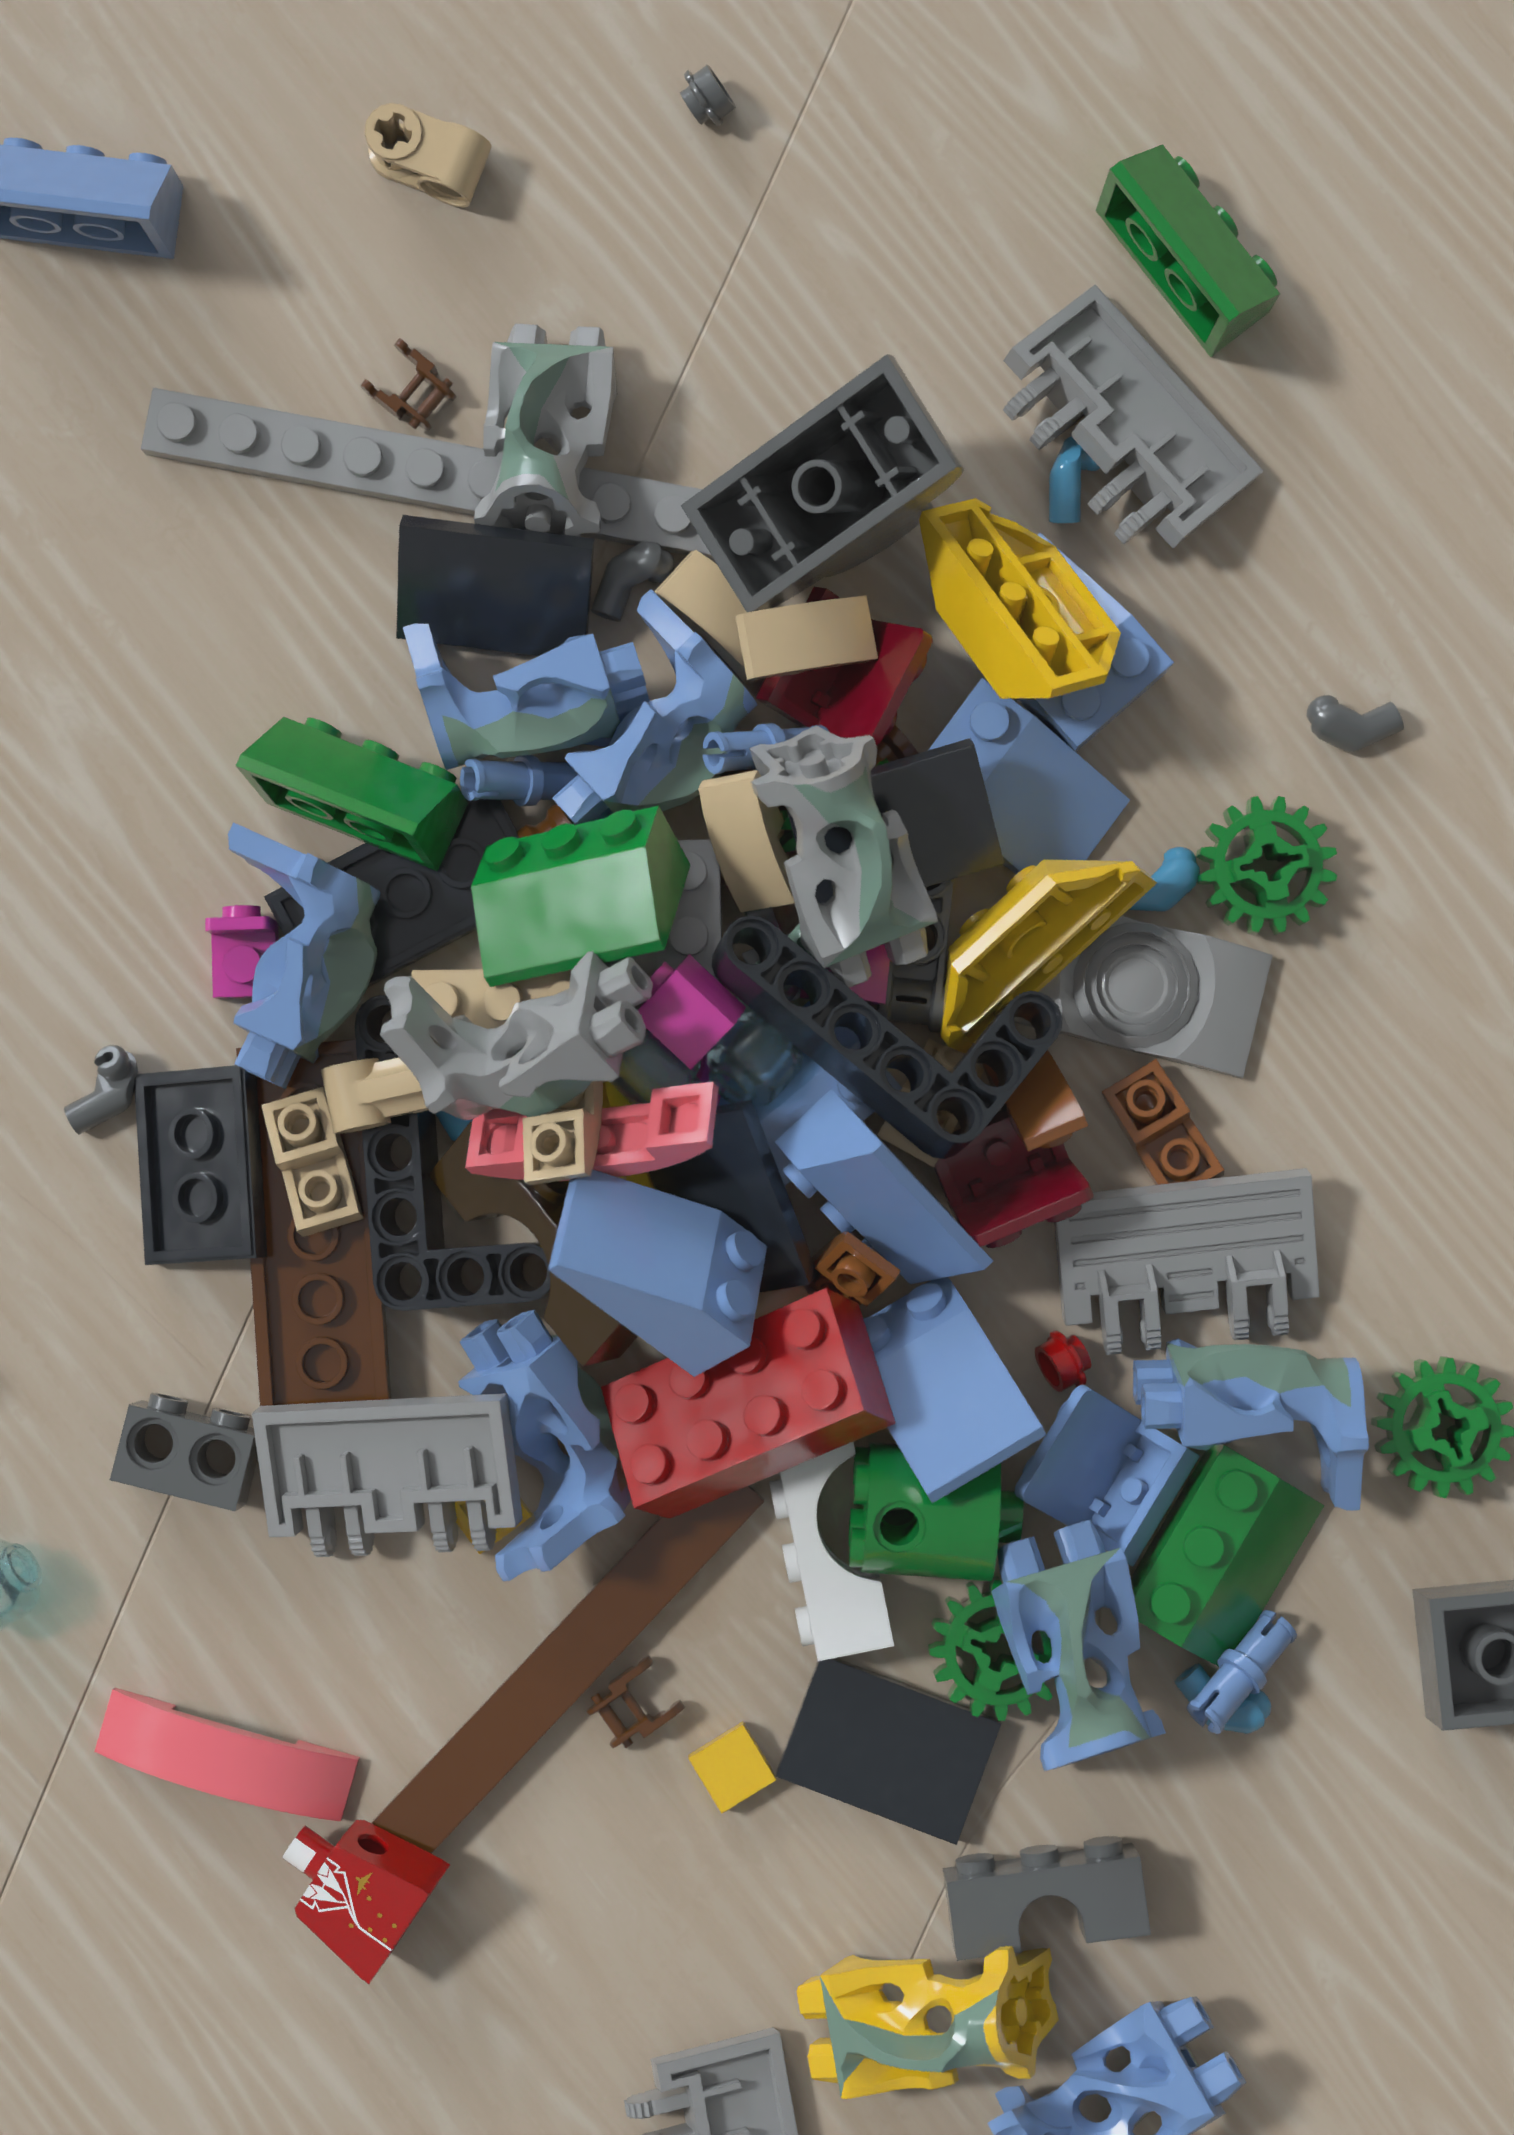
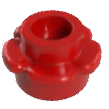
M1059 1331L1050 1332V1337L1047 1338V1341L1035 1348V1358L1046 1381L1057 1392H1062L1073 1385L1076 1387L1086 1385L1087 1378L1084 1372L1089 1370L1092 1364L1083 1343L1075 1335H1070L1066 1338Z

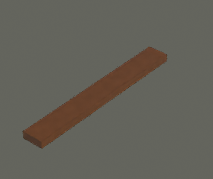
M749 1485L671 1519L660 1516L371 1823L432 1854L765 1502V1499Z

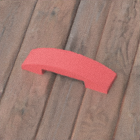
M714 1082L654 1088L652 1089L650 1103L602 1108L599 1142L593 1170L615 1177L640 1174L684 1162L712 1148L718 1097L717 1085ZM498 1108L472 1119L465 1168L471 1174L524 1180L523 1118H527V1116Z
M119 1688L112 1689L95 1748L96 1753L146 1774L208 1794L276 1811L341 1822L360 1757L302 1740L292 1744L176 1711L175 1704Z

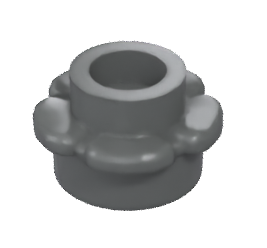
M709 65L704 66L693 75L689 70L686 71L684 77L689 86L682 90L680 94L687 107L701 125L711 119L715 125L720 126L723 124L722 118L736 108L730 95Z

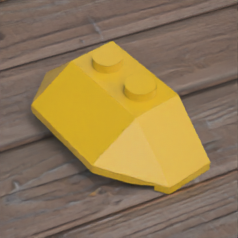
M977 498L921 511L919 524L936 610L1000 699L1053 698L1105 683L1121 632L1053 544L1014 521L991 514L992 507Z
M1042 860L1037 866L1030 865L1022 869L1008 883L1006 887L1008 893L992 908L982 909L967 919L960 928L959 934L961 936L949 946L941 1038L949 1047L966 1053L990 1022L1012 999L1020 993L1027 991L1039 992L1153 888L1157 882L1149 873L1133 861Z

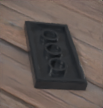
M479 799L468 801V806L438 871L367 843L328 862V864L366 882L381 892L370 918L371 935L377 948V958L368 987L477 930L471 885L486 846L492 845L494 842L506 837L519 838L516 833L517 830L501 800ZM283 887L264 896L284 936L302 923L305 916L303 907Z

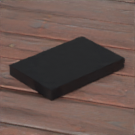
M403 515L399 524L396 638L406 640L403 630L405 626L415 623L429 624L437 644L540 656L561 646L569 637L587 635L595 538Z
M971 738L878 765L871 769V784L878 811L881 817L883 813L890 810H895L898 813L908 833L912 856L925 887L1004 864L975 744ZM787 810L794 839L797 844V832L794 819ZM833 827L827 830L824 836L825 845L828 849L838 854L850 849L853 840L850 831L843 827ZM823 879L817 885L815 897L818 903H826L834 895L831 880Z
M237 1065L137 1074L134 1089L145 1265L268 1257L257 1076Z
M752 1100L716 1106L712 1148L684 1162L649 1172L655 1190L721 1210L767 1246L759 1292L810 1285L818 1275L817 1270L814 1269L816 1266Z
M841 1659L817 1660L776 1770V1777L957 1845L1002 1723L998 1719L983 1713L979 1717L973 1716L970 1708L957 1703L954 1704L949 1700Z

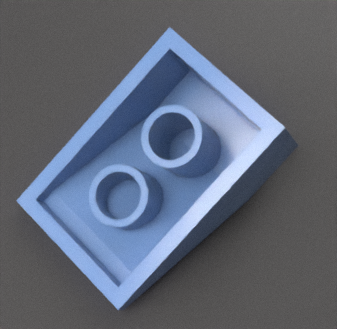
M1041 532L1038 534L1039 537L1053 544ZM1058 549L1121 632L1105 683L1053 698L1018 699L1031 714L1077 752L1162 678L1174 662L1131 613Z
M984 678L980 679L929 748L931 750L971 738L975 744L1004 860L1003 865L1015 874L1030 865L1037 866L1042 860H1087L1130 801L1127 796L1033 714L1012 699H1000L989 682Z
M592 1169L590 1176L574 1178L569 1181L548 1270L695 1377L750 1346L767 1246L721 1210Z
M949 1277L930 1280L877 1313L863 1319L896 1423L887 1428L932 1503L1047 1435Z

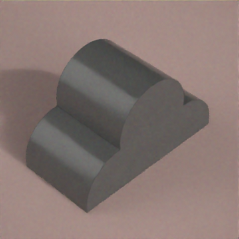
M886 354L683 503L681 507L746 612L773 608L806 590L822 578L843 573L897 542L919 525L921 511L932 509L931 501L947 490L962 475L964 468L895 357Z

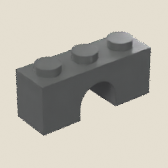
M1103 1836L1084 1841V1849L1058 1852V1846L1036 1845L1021 1849L1019 1851L1020 1858L995 1861L994 1855L989 1853L970 1854L957 1858L955 1867L943 1868L952 1942L957 1961L986 1957L1001 1946H1013L1015 1953L1022 1952L1019 1936L1021 1915L1032 1901L1049 1895L1063 1897L1077 1907L1079 1927L1086 1944L1151 1935L1141 1858L1133 1843L1123 1844L1121 1837Z

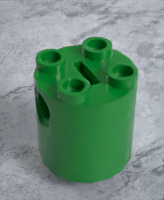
M869 1442L868 1447L855 1446L856 1454L854 1455L853 1464L854 1504H863V1509H850L848 1547H850L849 1567H859L861 1572L992 1581L997 1559L998 1542L1012 1543L1021 1540L1023 1525V1500L1016 1496L1015 1491L1001 1490V1463L932 1503L897 1444ZM893 1508H904L902 1510H891Z

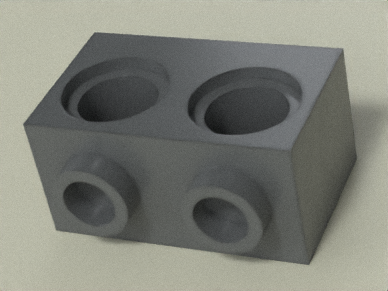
M151 1393L149 1402L141 1400L129 1404L110 1476L111 1481L231 1511H237L246 1505L258 1460L254 1428L248 1427L250 1416L219 1408H213L211 1417L186 1411L188 1406L187 1400L160 1393ZM151 1424H159L165 1427L172 1436L173 1447L167 1458L153 1456L145 1446V1433ZM212 1440L225 1441L233 1448L236 1459L230 1473H218L209 1466L206 1459V1451Z

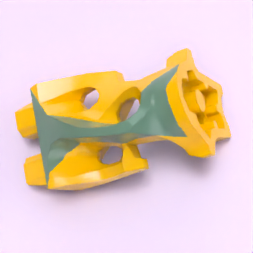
M1001 1946L984 1957L983 1974L970 1979H952L942 1974H934L930 1959L870 1960L859 1958L855 1955L845 1957L821 1975L809 1978L799 1985L796 1991L800 2014L805 2019L827 2018L830 2037L818 2038L809 2046L808 2062L811 2078L813 2080L838 2083L842 2099H852L901 2089L923 2088L933 2090L953 2085L959 2081L957 2068L966 2066L998 2067L1005 2074L1015 2078L1031 2079L1036 2071L1037 2049L1041 2041L1059 2021L1057 2007L1049 1988V1968L1052 1962L1050 1948L1026 1950L1015 1956L1013 1946ZM885 1983H892L900 1987L904 1994L902 2002L889 2001L882 1991ZM937 2005L945 2006L952 2016L951 2026L944 2033H936L928 2025L926 2016L930 2008Z

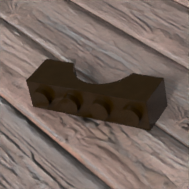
M471 1121L428 1176L465 1222L504 1215L521 1222L539 1241L549 1266L569 1182L554 1181L529 1185L524 1180L471 1174L465 1168L472 1126ZM550 1272V1295L543 1318L581 1366L585 1367L620 1358L638 1335Z

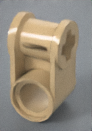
M395 103L381 105L372 111L366 120L364 131L369 147L368 152L371 165L379 175L388 180H393L425 192L427 195L443 203L456 207H469L492 148L490 141L483 135L464 125L444 122ZM397 135L405 137L406 142L398 141L394 145L393 150L385 148L384 142L393 144Z

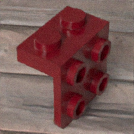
M814 586L805 603L838 599L840 597L827 588ZM871 619L878 659L862 664L812 669L799 674L768 677L763 682L755 699L801 728L822 725L830 733L842 738L870 735L874 738L876 746H878L882 739L893 729L897 720V710L910 685L923 672L927 662V653L932 645L933 638L921 628Z
M1006 1110L997 1113L984 1130L957 1155L946 1159L939 1158L934 1166L951 1212L962 1228L980 1247H1002L1018 1239L1022 1234L1021 1230L1044 1220L1054 1223L1071 1218L1082 1209V1204L1094 1197L1089 1182L1070 1160L1064 1143L1052 1148L1038 1147L1028 1151L1014 1131ZM961 1129L952 1132V1134L960 1135Z

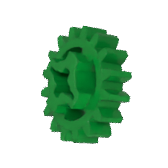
M1258 796L1251 797L1247 801L1246 815L1244 816L1236 807L1230 806L1223 812L1228 827L1225 828L1212 823L1205 831L1207 836L1215 842L1214 847H1201L1196 853V858L1210 863V870L1198 876L1197 884H1213L1216 891L1205 902L1206 905L1210 908L1223 902L1229 908L1223 921L1228 926L1237 921L1241 916L1247 918V934L1255 935L1259 933L1264 921L1269 922L1270 929L1274 935L1281 934L1286 931V916L1288 915L1297 925L1305 924L1310 918L1304 905L1307 903L1317 908L1324 906L1328 899L1318 890V886L1331 884L1337 879V874L1323 869V862L1337 854L1336 848L1320 847L1317 840L1328 828L1323 823L1309 829L1304 824L1309 812V808L1305 805L1292 815L1285 813V797L1278 796L1275 798L1269 810H1264ZM1276 827L1290 833L1300 845L1292 846L1277 836ZM1245 829L1246 835L1243 836L1244 850L1238 858L1225 861L1231 841L1241 830ZM1263 851L1267 860H1277L1278 863L1291 861L1270 875V881L1266 872H1255L1254 869L1241 870L1260 858ZM1307 870L1303 887L1297 896L1288 903L1287 897L1290 896L1288 883L1294 874ZM1240 885L1254 894L1257 906L1242 899L1231 886Z
M1440 1356L1436 1371H1433L1426 1360L1418 1359L1414 1361L1416 1377L1411 1379L1400 1372H1395L1392 1375L1395 1385L1399 1388L1395 1395L1378 1393L1377 1399L1388 1407L1387 1416L1371 1418V1425L1386 1430L1387 1437L1377 1442L1374 1447L1379 1453H1394L1396 1456L1387 1468L1390 1474L1398 1477L1409 1470L1411 1471L1408 1478L1409 1488L1421 1492L1428 1481L1431 1480L1433 1495L1440 1498H1447L1450 1491V1483H1454L1461 1493L1469 1495L1473 1493L1471 1477L1477 1475L1489 1482L1496 1479L1493 1470L1488 1465L1493 1458L1509 1461L1511 1455L1500 1447L1499 1444L1501 1438L1514 1436V1427L1502 1424L1501 1416L1507 1414L1514 1407L1510 1401L1494 1400L1492 1398V1395L1501 1384L1497 1379L1488 1377L1479 1383L1476 1382L1480 1366L1466 1362L1460 1368L1458 1374H1456L1454 1358ZM1444 1384H1454L1463 1388L1475 1399V1402H1465L1462 1404L1453 1402L1450 1392L1445 1390ZM1415 1398L1418 1405L1410 1421L1403 1424L1406 1410ZM1439 1413L1455 1419V1425L1447 1428L1448 1440L1432 1435L1431 1429L1440 1425ZM1483 1430L1481 1442L1472 1455L1470 1448L1477 1433ZM1427 1449L1434 1451L1437 1461L1442 1463L1443 1469H1432L1424 1466L1411 1452H1421Z
M993 1576L992 1581H990L989 1592L981 1593L978 1587L970 1581L966 1583L969 1597L967 1601L961 1603L951 1596L945 1599L953 1615L949 1620L933 1618L932 1627L938 1633L944 1635L943 1641L928 1644V1652L930 1656L945 1659V1663L939 1665L933 1673L937 1682L954 1680L948 1692V1697L954 1704L968 1695L971 1697L970 1712L973 1716L979 1717L984 1711L986 1704L993 1705L998 1721H1005L1008 1705L1017 1704L1025 1716L1031 1714V1704L1028 1698L1033 1694L1027 1695L1023 1682L1014 1687L999 1690L1003 1680L1019 1674L1012 1654L1011 1656L1000 1654L996 1662H990L991 1657L987 1649L979 1643V1641L985 1643L986 1640L997 1642L1001 1633L1004 1634L997 1611L995 1616L978 1624L968 1621L978 1611L995 1606L991 1591L1000 1586L1002 1582L999 1576ZM1038 1631L1041 1640V1650L1036 1649L1033 1645L1031 1647L1035 1659L1044 1664L1048 1663L1052 1657L1051 1640L1045 1631ZM956 1646L974 1655L977 1664L973 1672L974 1677L972 1681L964 1675L958 1666ZM1043 1682L1041 1691L1036 1694L1049 1701L1053 1696L1046 1683Z

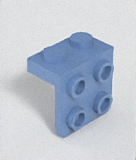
M1079 1385L1073 1390L1068 1400L1062 1404L1057 1413L1056 1420L1035 1454L1026 1463L1022 1476L1016 1484L1015 1494L1024 1502L1067 1526L1091 1520L1103 1542L1105 1550L1111 1551L1122 1548L1128 1564L1134 1566L1200 1456L1157 1429H1145L1141 1419L1086 1385Z

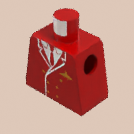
M355 1820L335 1846L305 1825L282 1857L312 1879V1882L294 1908L296 1916L368 1984H370L391 1955L450 1866L443 1859L366 1820Z

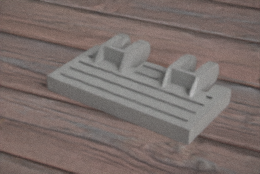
M1093 285L1012 347L1003 360L1020 380L1024 379L1039 366L1045 371L1018 392L1003 409L1013 421L1028 413L1035 404L1046 396L1059 409L1052 417L1043 420L1035 428L1034 434L1029 439L1038 450L1052 442L1085 415V418L1071 432L1070 435L1105 474L1109 473L1123 460L1130 465L1104 486L1088 503L1090 508L1098 515L1102 511L1110 509L1130 489L1141 500L1144 506L1137 512L1129 514L1119 524V528L1114 533L1123 544L1131 540L1168 508L1171 513L1155 529L1174 549L1251 485L1263 472V469L1096 285Z
M1307 1168L1093 1192L1094 1197L1082 1204V1209L1076 1215L1060 1222H1054L1062 1318L1066 1326L1093 1323L1090 1296L1099 1295L1101 1330L1106 1355L1120 1354L1122 1352L1123 1332L1119 1319L1118 1301L1139 1299L1141 1319L1139 1331L1146 1351L1161 1349L1157 1288H1160L1161 1305L1165 1314L1219 1309L1218 1281H1225L1229 1327L1234 1341L1248 1339L1251 1323L1246 1287L1266 1286V1319L1273 1336L1288 1335L1287 1292L1292 1300L1320 1297L1312 1175Z
M507 1393L260 1406L252 1413L269 1538L296 1536L304 1528L301 1508H305L308 1533L311 1539V1551L314 1552L316 1557H330L335 1552L337 1531L335 1530L336 1523L333 1507L343 1506L346 1532L350 1546L349 1550H351V1554H354V1556L371 1554L374 1545V1533L418 1531L425 1524L423 1503H428L430 1526L433 1533L432 1540L438 1553L455 1551L454 1549L458 1542L455 1501H466L472 1545H474L476 1551L493 1550L497 1533L496 1528H513L523 1519Z
M773 2027L652 2058L651 2065L657 2089L638 2093L624 2100L626 2115L630 2119L650 2118L654 2115L683 2108L686 2123L647 2132L642 2135H798L780 2032Z

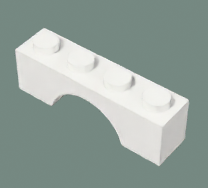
M853 1442L780 1472V1480L769 1482L776 1519L789 1517L794 1543L782 1545L789 1583L802 1581L807 1605L795 1608L802 1647L814 1644L818 1661L894 1646L880 1575L877 1573L861 1572L857 1568L849 1567L848 1564L839 1559L826 1545L817 1524V1504L821 1490L832 1472L856 1454Z

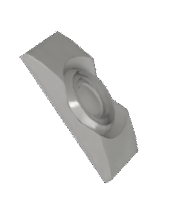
M1121 916L1039 992L1051 997L1059 1006L1062 1015V1029L1059 1034L1224 1075L1243 1078L1273 955L1208 935L1162 927ZM1014 1017V1023L1033 1027L1024 1018Z

